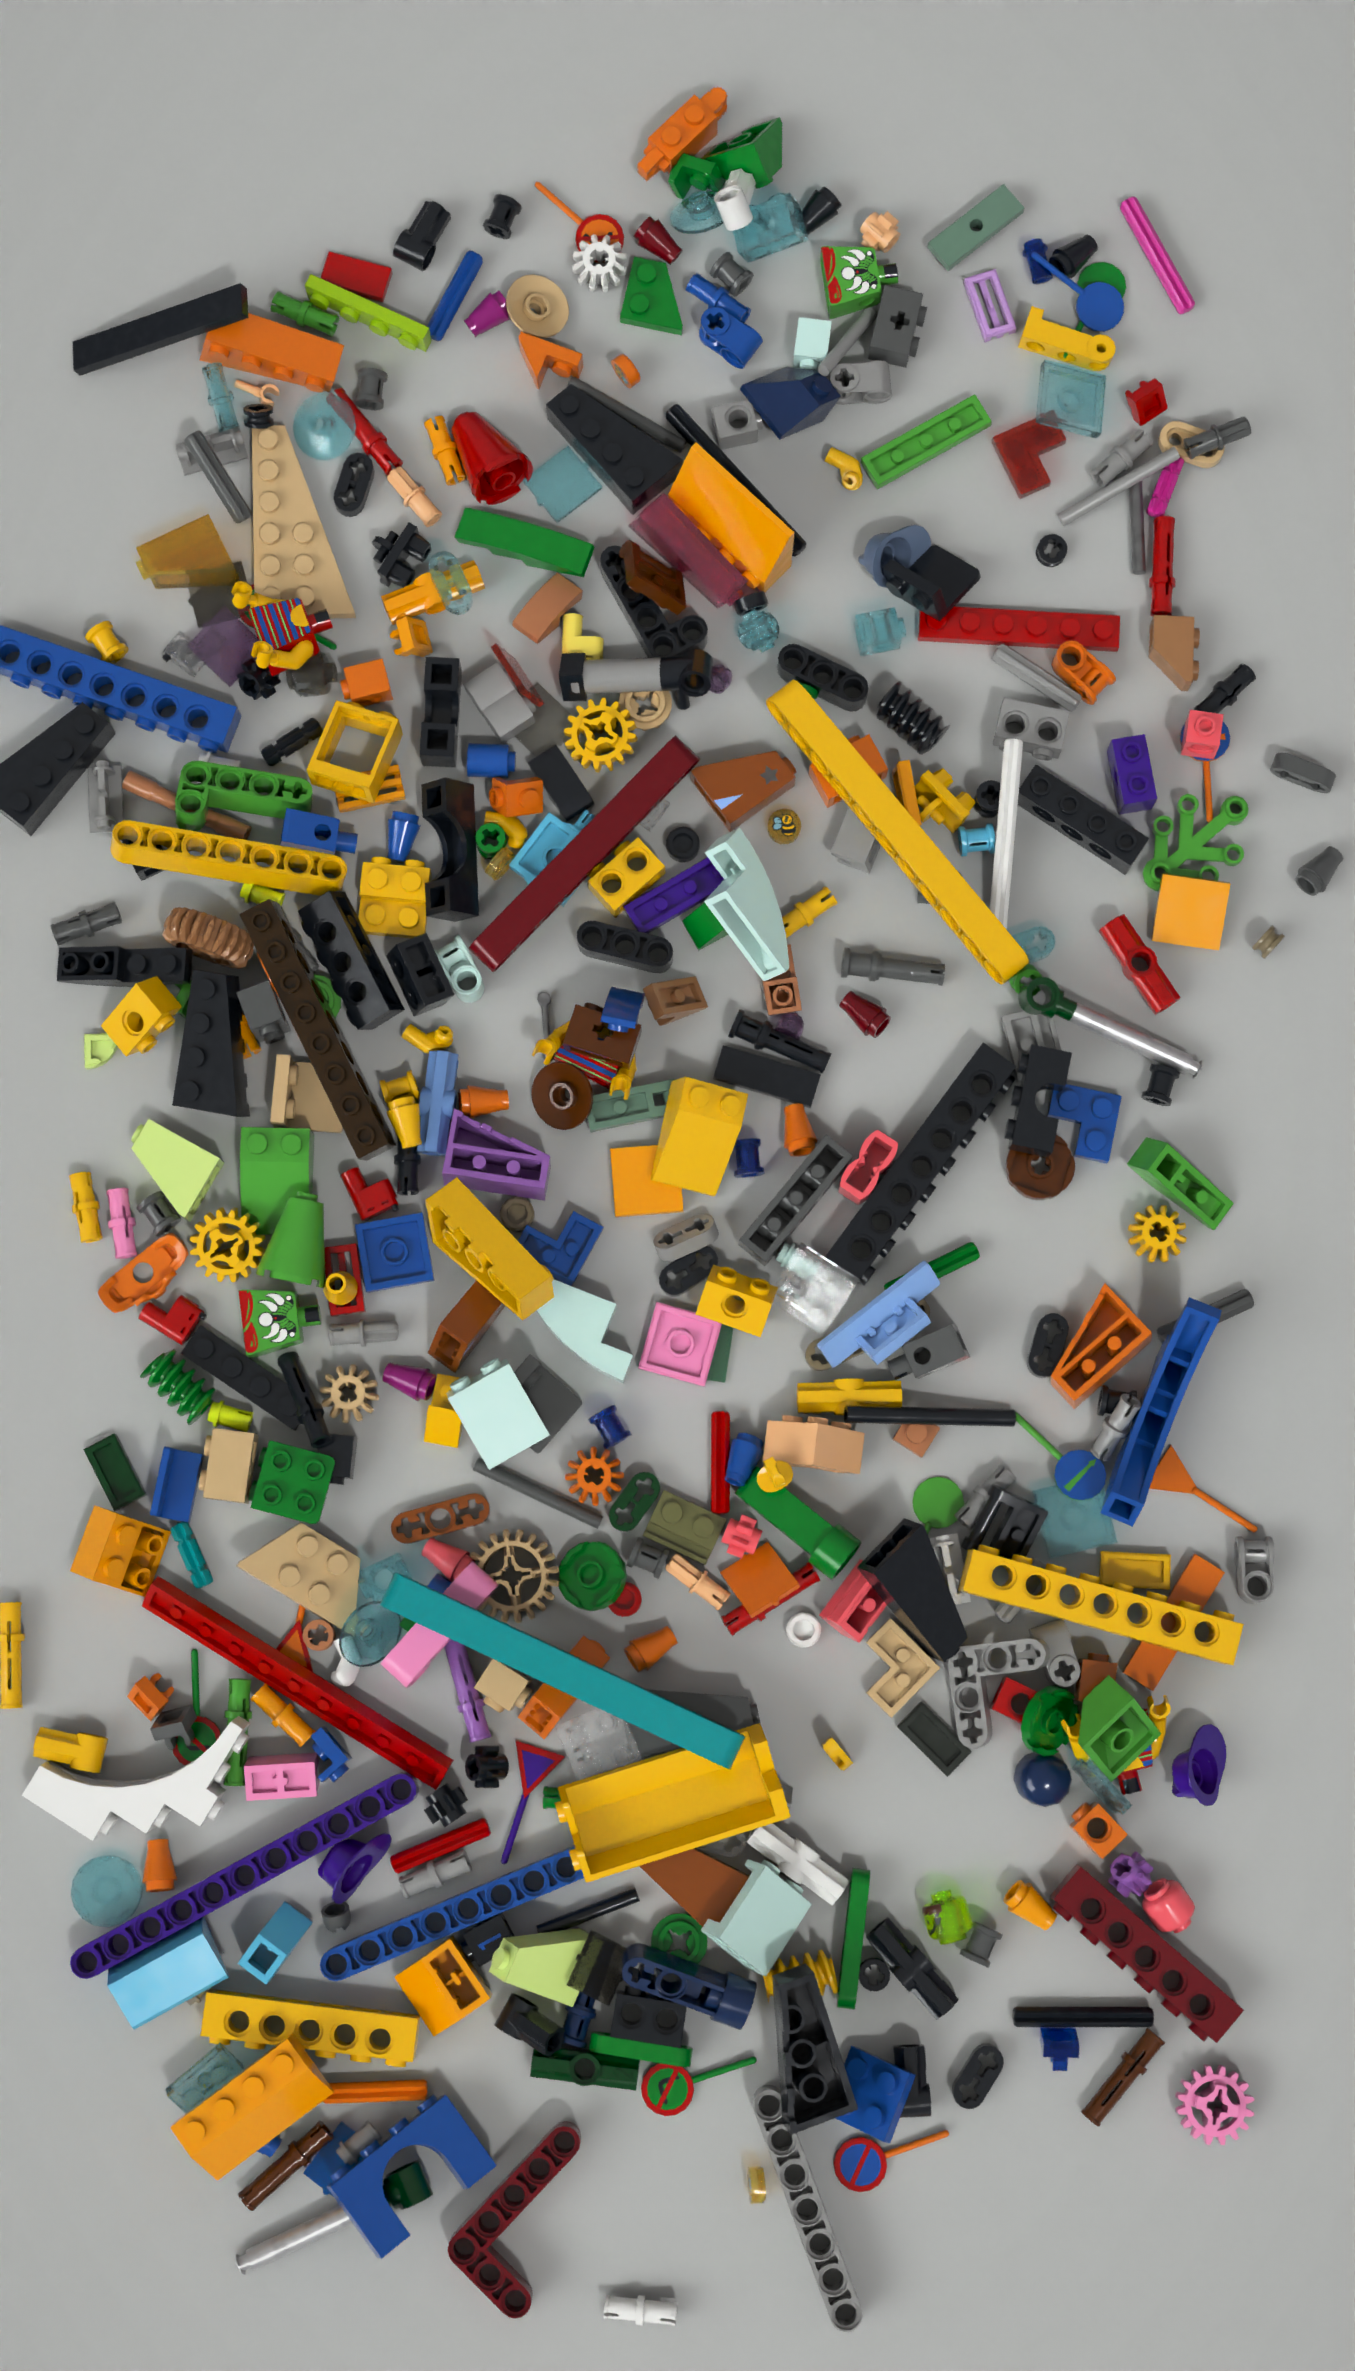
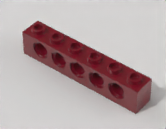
M1076 1864L1049 1896L1056 1902L1052 1908L1067 1922L1072 1917L1083 1926L1079 1932L1093 1945L1096 1946L1099 1941L1102 1942L1110 1950L1106 1956L1123 1970L1128 1965L1136 1972L1137 1975L1133 1979L1149 1994L1153 1989L1164 1997L1160 2003L1176 2018L1181 2013L1192 2022L1188 2028L1203 2042L1209 2037L1218 2043L1244 2011L1081 1866ZM1094 1898L1098 1902V1912L1093 1917L1086 1918L1081 1913V1905L1086 1899ZM1115 1922H1121L1125 1926V1935L1119 1941H1111L1108 1936V1929ZM1142 1946H1149L1152 1950V1959L1146 1965H1138L1135 1960L1136 1951ZM1176 1970L1179 1974L1178 1985L1172 1989H1166L1162 1982L1164 1974L1167 1971ZM1197 1994H1203L1206 1998L1205 2009L1199 2013H1193L1190 2009L1192 1997Z

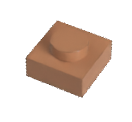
M901 1424L892 1440L922 1458L940 1430V1427L936 1425Z

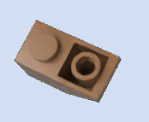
M1154 615L1149 625V658L1180 691H1188L1192 682L1197 681L1199 674V661L1193 660L1194 648L1199 646L1200 629L1194 628V617Z

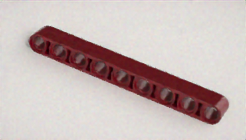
M676 735L670 739L473 941L468 949L492 972H495L590 875L591 871L602 863L696 766L700 758Z

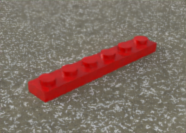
M953 607L939 622L919 610L918 641L982 645L1005 644L1007 646L1059 649L1060 645L1064 642L1077 641L1086 650L1117 652L1119 649L1120 616Z

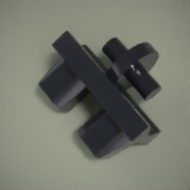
M408 522L400 536L390 531L386 539L375 536L372 541L373 546L378 549L373 559L382 564L377 571L381 576L380 583L387 587L391 583L401 587L410 585L414 579L415 570L405 565L404 562L410 555L423 563L432 550L431 544L419 535L417 526Z

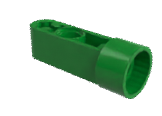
M756 1466L748 1480H746L745 1485L740 1486L735 1494L810 1554L811 1557L808 1562L829 1579L833 1580L848 1564L862 1542L839 1523L833 1527L786 1488L772 1493L764 1492L757 1483V1475L760 1468Z

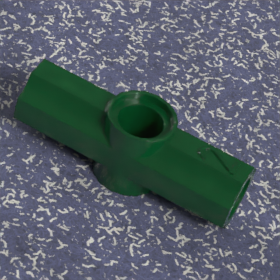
M560 2048V2050L554 2052L549 2057L533 2049L530 2077L574 2082L581 2086L597 2085L636 2091L640 2060L596 2053L589 2049L574 2050ZM583 2058L590 2059L595 2065L594 2073L585 2077L578 2074L575 2069V2064L578 2060Z

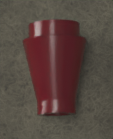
M651 216L641 224L633 236L639 241L638 246L665 260L669 265L683 251L660 220L655 221Z
M853 991L847 993L839 1005L865 1036L878 1037L891 1020V1016L886 1013V1008L858 996Z

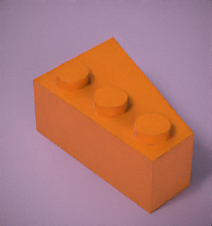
M1106 1283L1101 1288L1094 1304L1087 1312L1083 1323L1074 1338H1072L1051 1375V1385L1073 1409H1076L1151 1343L1152 1332Z

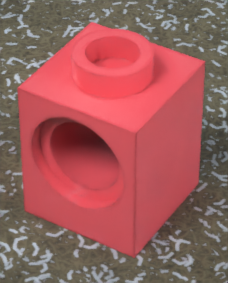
M1190 710L1184 725L1181 755L1214 760L1220 746L1224 714Z

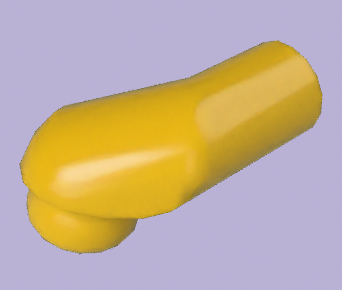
M486 811L484 824H498L508 836V845L512 848H522L526 843L525 838L528 837V833L517 816L505 817L498 812Z
M409 1024L404 1030L402 1038L422 1052L429 1054V1051L447 1049L453 1042V1032L448 1026L442 1025L439 1026L438 1030L424 1033L414 1025Z

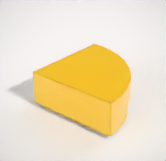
M831 1736L821 1744L822 1749L841 1771H845L853 1764Z

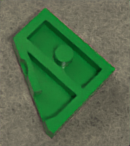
M634 257L620 315V323L682 336L683 325L666 263Z

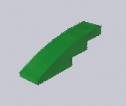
M465 507L454 536L459 543L487 548L494 555L522 560L526 566L584 577L595 548L591 543L560 532Z

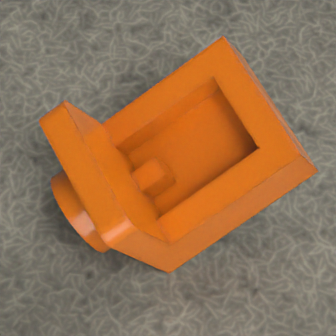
M493 777L492 788L489 790V801L492 809L505 817L543 813V780L538 777L506 781L501 777Z

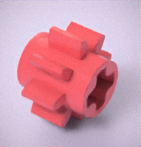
M744 1514L741 1515L739 1521L730 1518L721 1540L722 1543L729 1545L727 1553L741 1559L744 1552L754 1554L763 1532L755 1528L756 1519Z

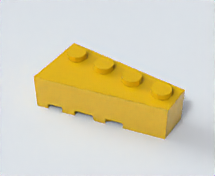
M457 1177L425 1200L433 1243L521 1320H525L554 1297L553 1276L549 1269L543 1264H539Z

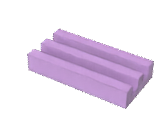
M996 269L964 278V286L984 342L991 341L993 337H1003L1005 333H1009V335L1016 333L1017 328ZM990 279L1005 325H1000L985 280ZM975 283L978 284L979 290L981 292L985 307L987 309L990 321L993 326L992 329H990L988 326L985 314L983 312L979 297L974 286Z

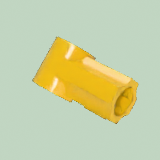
M40 1727L34 1742L33 1757L70 1764V1768L81 1771L100 1773L108 1738L83 1732L74 1734Z

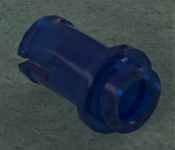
M1033 239L1024 243L1022 256L1027 258L1032 283L1042 284L1050 281L1053 278L1052 273L1031 257L1032 252H1037L1048 261L1046 255L1048 250L1047 244H1044L1042 239Z

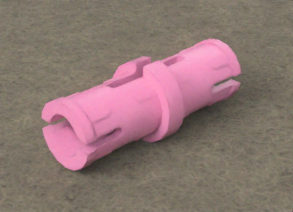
M115 1188L106 1191L111 1220L108 1221V1228L112 1229L115 1259H127L138 1256L133 1226L136 1225L135 1218L131 1217L128 1188Z

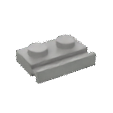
M1025 1011L1001 1017L1011 1061L1016 1066L1014 1070L1016 1082L1020 1083L1022 1073H1018L1017 1068L1021 1052L1027 1053L1031 1044L1061 1050L1054 1017L1049 1018L1042 1014L1032 1015Z

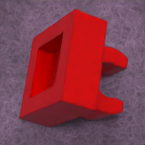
M1155 378L1148 383L1145 381L1139 382L1140 388L1133 393L1129 390L1125 392L1133 419L1140 426H1143L1168 409L1163 386Z

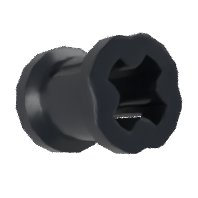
M497 194L493 199L494 208L489 219L484 221L483 227L485 231L494 237L509 239L512 234L510 227L515 215L521 212L522 206L518 201L509 196Z
M993 780L985 781L977 789L976 796L974 797V810L984 818H993L998 814L999 782ZM986 794H991L992 800H995L993 805L988 804V800L985 799Z
M1151 1064L1149 1070L1152 1074L1147 1091L1142 1092L1141 1098L1156 1105L1170 1106L1172 1099L1169 1097L1175 1079L1179 1078L1180 1072L1165 1065Z
M1102 1385L1097 1415L1112 1414L1122 1394H1129L1127 1400L1129 1402L1132 1396L1137 1398V1391L1131 1390L1130 1393L1110 1390L1107 1385Z

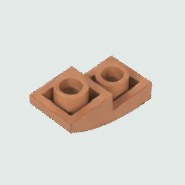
M557 572L527 602L513 620L512 626L536 644L540 643L559 626L560 617L582 599L583 590Z
M791 944L787 945L789 969L785 973L767 981L762 980L768 1016L802 1011Z

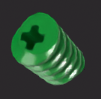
M173 1349L167 1353H162L152 1361L142 1372L140 1378L151 1375L147 1382L148 1386L153 1388L160 1385L157 1392L160 1397L170 1394L167 1404L170 1407L180 1404L177 1414L184 1416L190 1413L187 1424L191 1425L211 1407L213 1403L212 1397L216 1389L213 1387L204 1392L202 1387L206 1381L205 1378L196 1382L192 1381L196 1370L193 1368L184 1373L182 1369L186 1360L182 1359L174 1363L172 1360L176 1350Z

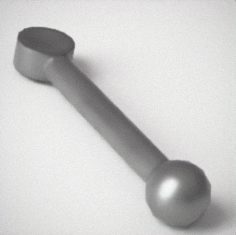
M541 992L537 1000L542 1008L544 1039H546L550 1035L548 1005L551 1002V997L549 993ZM542 1053V1058L545 1060L546 1055Z

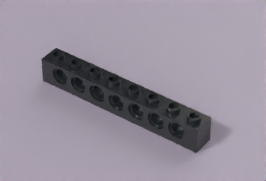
M985 1043L981 1044L824 1257L821 1266L853 1289L859 1282L865 1286L876 1271L871 1266L878 1255L883 1258L887 1256L896 1243L892 1236L899 1227L905 1231L917 1215L911 1210L919 1200L924 1204L936 1189V1186L932 1184L939 1173L943 1176L948 1173L956 1162V1159L952 1157L953 1153L959 1146L965 1149L975 1136L976 1132L972 1130V1127L978 1119L984 1122L987 1120L996 1107L992 1100L997 1093L1001 1092L1005 1095L1016 1080L1011 1075L1016 1068L1013 1063ZM976 1079H984L988 1082L990 1091L986 1094H979L973 1089L972 1082ZM956 1106H964L969 1110L970 1118L966 1121H959L954 1118L952 1109ZM936 1133L946 1134L950 1139V1146L943 1149L936 1147L933 1144L932 1136ZM916 1160L926 1161L930 1166V1173L925 1176L917 1175L912 1169V1163ZM896 1187L906 1188L910 1193V1200L906 1203L896 1202L892 1197V1190ZM877 1214L886 1215L890 1220V1227L884 1231L877 1230L872 1225V1217ZM857 1241H863L870 1247V1255L865 1258H858L852 1253L851 1246Z

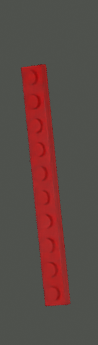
M157 1576L151 1583L142 1607L437 1790L453 1763V1759L163 1578Z

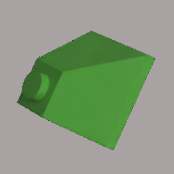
M1108 1675L1083 1699L1078 1744L1102 1774L1106 1776L1107 1780L1112 1782L1161 1735V1732L1134 1697Z

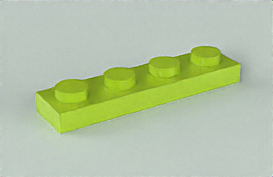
M310 274L305 284L308 299L316 307L323 310L328 308L339 312L342 318L351 323L359 321L368 325L369 329L377 335L383 337L390 335L398 339L399 343L408 349L416 350L418 348L426 352L432 341L429 327Z

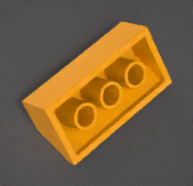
M292 2033L179 2118L170 2128L190 2157L218 2181L335 2091Z

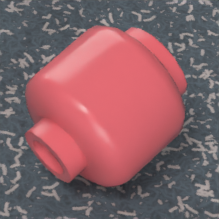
M1161 1878L1152 1882V1885L1143 1893L1142 1908L1155 1928L1161 1932L1173 1931L1174 1933H1179L1185 1930L1190 1925V1918L1195 1910L1190 1896L1178 1881Z

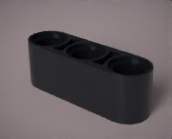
M788 644L779 652L777 670L779 676L784 681L790 682L794 679L799 683L809 685L818 691L819 698L846 711H858L865 705L869 687L867 680L859 673L797 644ZM789 658H796L801 662V666L796 669H790L785 666L784 662ZM824 672L830 675L831 680L828 683L822 684L817 682L814 676L817 673ZM848 687H856L862 694L857 698H850L844 693V690Z
M598 921L584 922L577 931L579 950L587 957L651 973L666 972L673 963L672 945L663 937ZM595 932L602 939L599 944L588 946L583 942L584 936ZM628 940L635 947L632 952L621 954L616 950V946L620 941ZM656 948H661L667 953L666 959L661 962L652 961L648 955Z

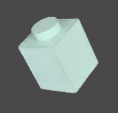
M799 317L793 368L818 371L817 367L828 355L832 321Z

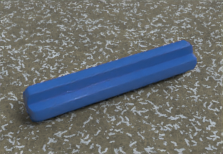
M474 251L466 252L427 325L430 329L431 339L440 341L446 333L483 264L482 256Z

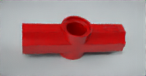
M1125 914L1114 918L1100 928L1099 933L1122 965L1124 976L1134 983L1155 1015L1169 1008L1181 998L1158 965L1155 952L1146 947ZM1136 957L1144 959L1148 965V970H1136L1132 966L1131 959Z

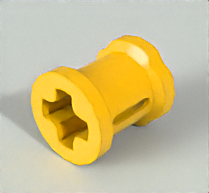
M103 621L92 627L86 633L85 639L88 643L94 644L102 656L101 660L115 664L126 655L129 648L126 644L119 642L112 631L113 625L111 622Z
M412 1070L406 1071L405 1076L387 1082L384 1079L379 1081L386 1104L390 1101L414 1096L416 1100L420 1099L419 1088Z

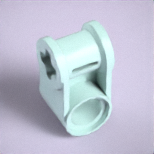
M458 934L454 936V941L438 950L434 949L456 996L463 1002L472 1003L482 997L484 983L469 950ZM465 978H473L477 981L475 987L471 990H462L459 988V985Z

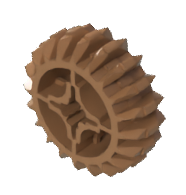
M186 907L174 908L166 918L163 926L165 928L162 936L173 947L188 948L193 951L192 956L223 967L227 966L232 969L246 967L254 951L251 937L244 929L227 922V920H222L195 909H188Z

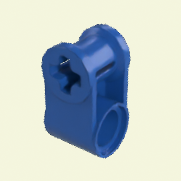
M720 307L708 308L701 317L699 329L701 342L736 368L743 369L763 343L762 337L756 330L743 324Z

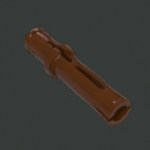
M1149 2028L1145 2030L1146 2032L1129 2053L1125 2051L1122 2054V2062L1104 2082L1088 2105L1082 2109L1081 2113L1099 2127L1101 2125L1100 2123L1122 2098L1139 2074L1144 2075L1146 2073V2065L1161 2046L1165 2044ZM1121 2080V2082L1117 2085V2087H1116V2088L1113 2090V2092L1109 2095V2093L1112 2091V2089H1113V2088L1116 2086V2084Z
M318 2121L297 2142L293 2140L288 2145V2150L238 2193L243 2204L249 2210L254 2211L257 2206L302 2166L307 2167L312 2162L311 2158L334 2139V2135L330 2133L331 2130L322 2121Z

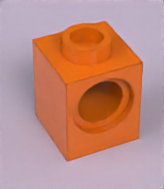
M383 658L343 668L346 679L340 680L345 700L351 699L352 702H356L363 707L393 700Z
M1085 1802L1071 1815L1074 1821L1069 1827L1101 1859L1109 1854L1128 1835L1097 1802H1093L1091 1805ZM1100 1818L1104 1822V1832L1099 1837L1093 1838L1087 1832V1825L1091 1819Z

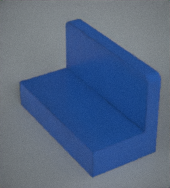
M164 1446L150 1515L190 1523L204 1458L203 1454Z

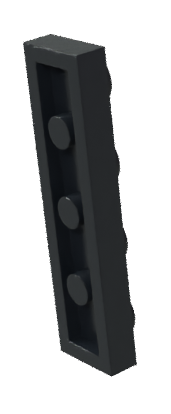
M200 1325L181 1354L296 1431L300 1425L296 1417L298 1410L287 1383Z

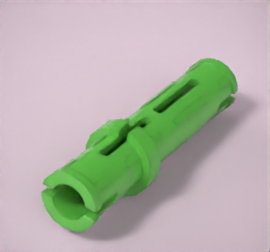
M229 1678L228 1710H225L224 1718H227V1726L238 1716L248 1722L249 1719H252V1711H249L251 1679ZM248 1740L239 1754L233 1751L227 1761L231 1768L224 1778L223 1785L245 1786L244 1765L247 1761Z

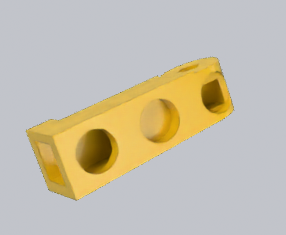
M1034 306L1031 307L1018 348L1092 371H1102L1109 366L1116 349L1115 343L1110 337L1102 334L1093 337L1043 320L1044 310ZM1064 352L1068 353L1066 358L1063 357Z

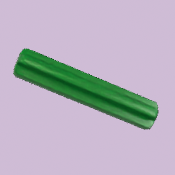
M969 1242L928 1262V1264L939 1279L978 1260L980 1253L973 1242ZM904 1275L887 1282L884 1285V1290L889 1288Z

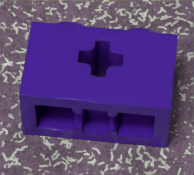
M1145 734L1112 739L1107 748V756L1119 815L1151 810L1157 801V794Z

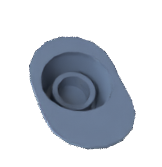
M910 525L893 533L874 535L866 545L864 554L858 557V562L865 566V569L873 576L878 586L887 588L883 567L892 559L909 569L931 547L929 533L924 527Z

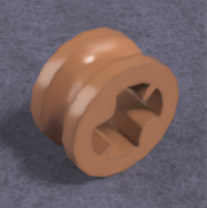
M313 1620L303 1630L304 1643L312 1650H327L335 1641V1629L332 1624L325 1620ZM320 1625L327 1629L324 1633L329 1634L327 1641H320L318 1645H315L312 1642L315 1638H310V1632L312 1629L318 1630Z

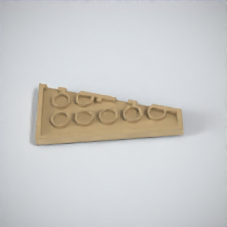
M273 425L262 429L252 428L254 593L274 599H301L307 615L327 609L330 619L356 618L285 425Z

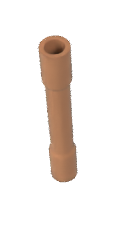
M130 770L126 774L122 784L123 789L175 811V792ZM208 808L205 826L214 829L217 833L226 837L248 839L251 833V826ZM186 810V812H195V810Z

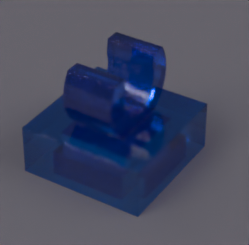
M1040 2028V2044L1043 2057H1050L1053 2071H1067V2058H1079L1080 2044L1076 2028Z

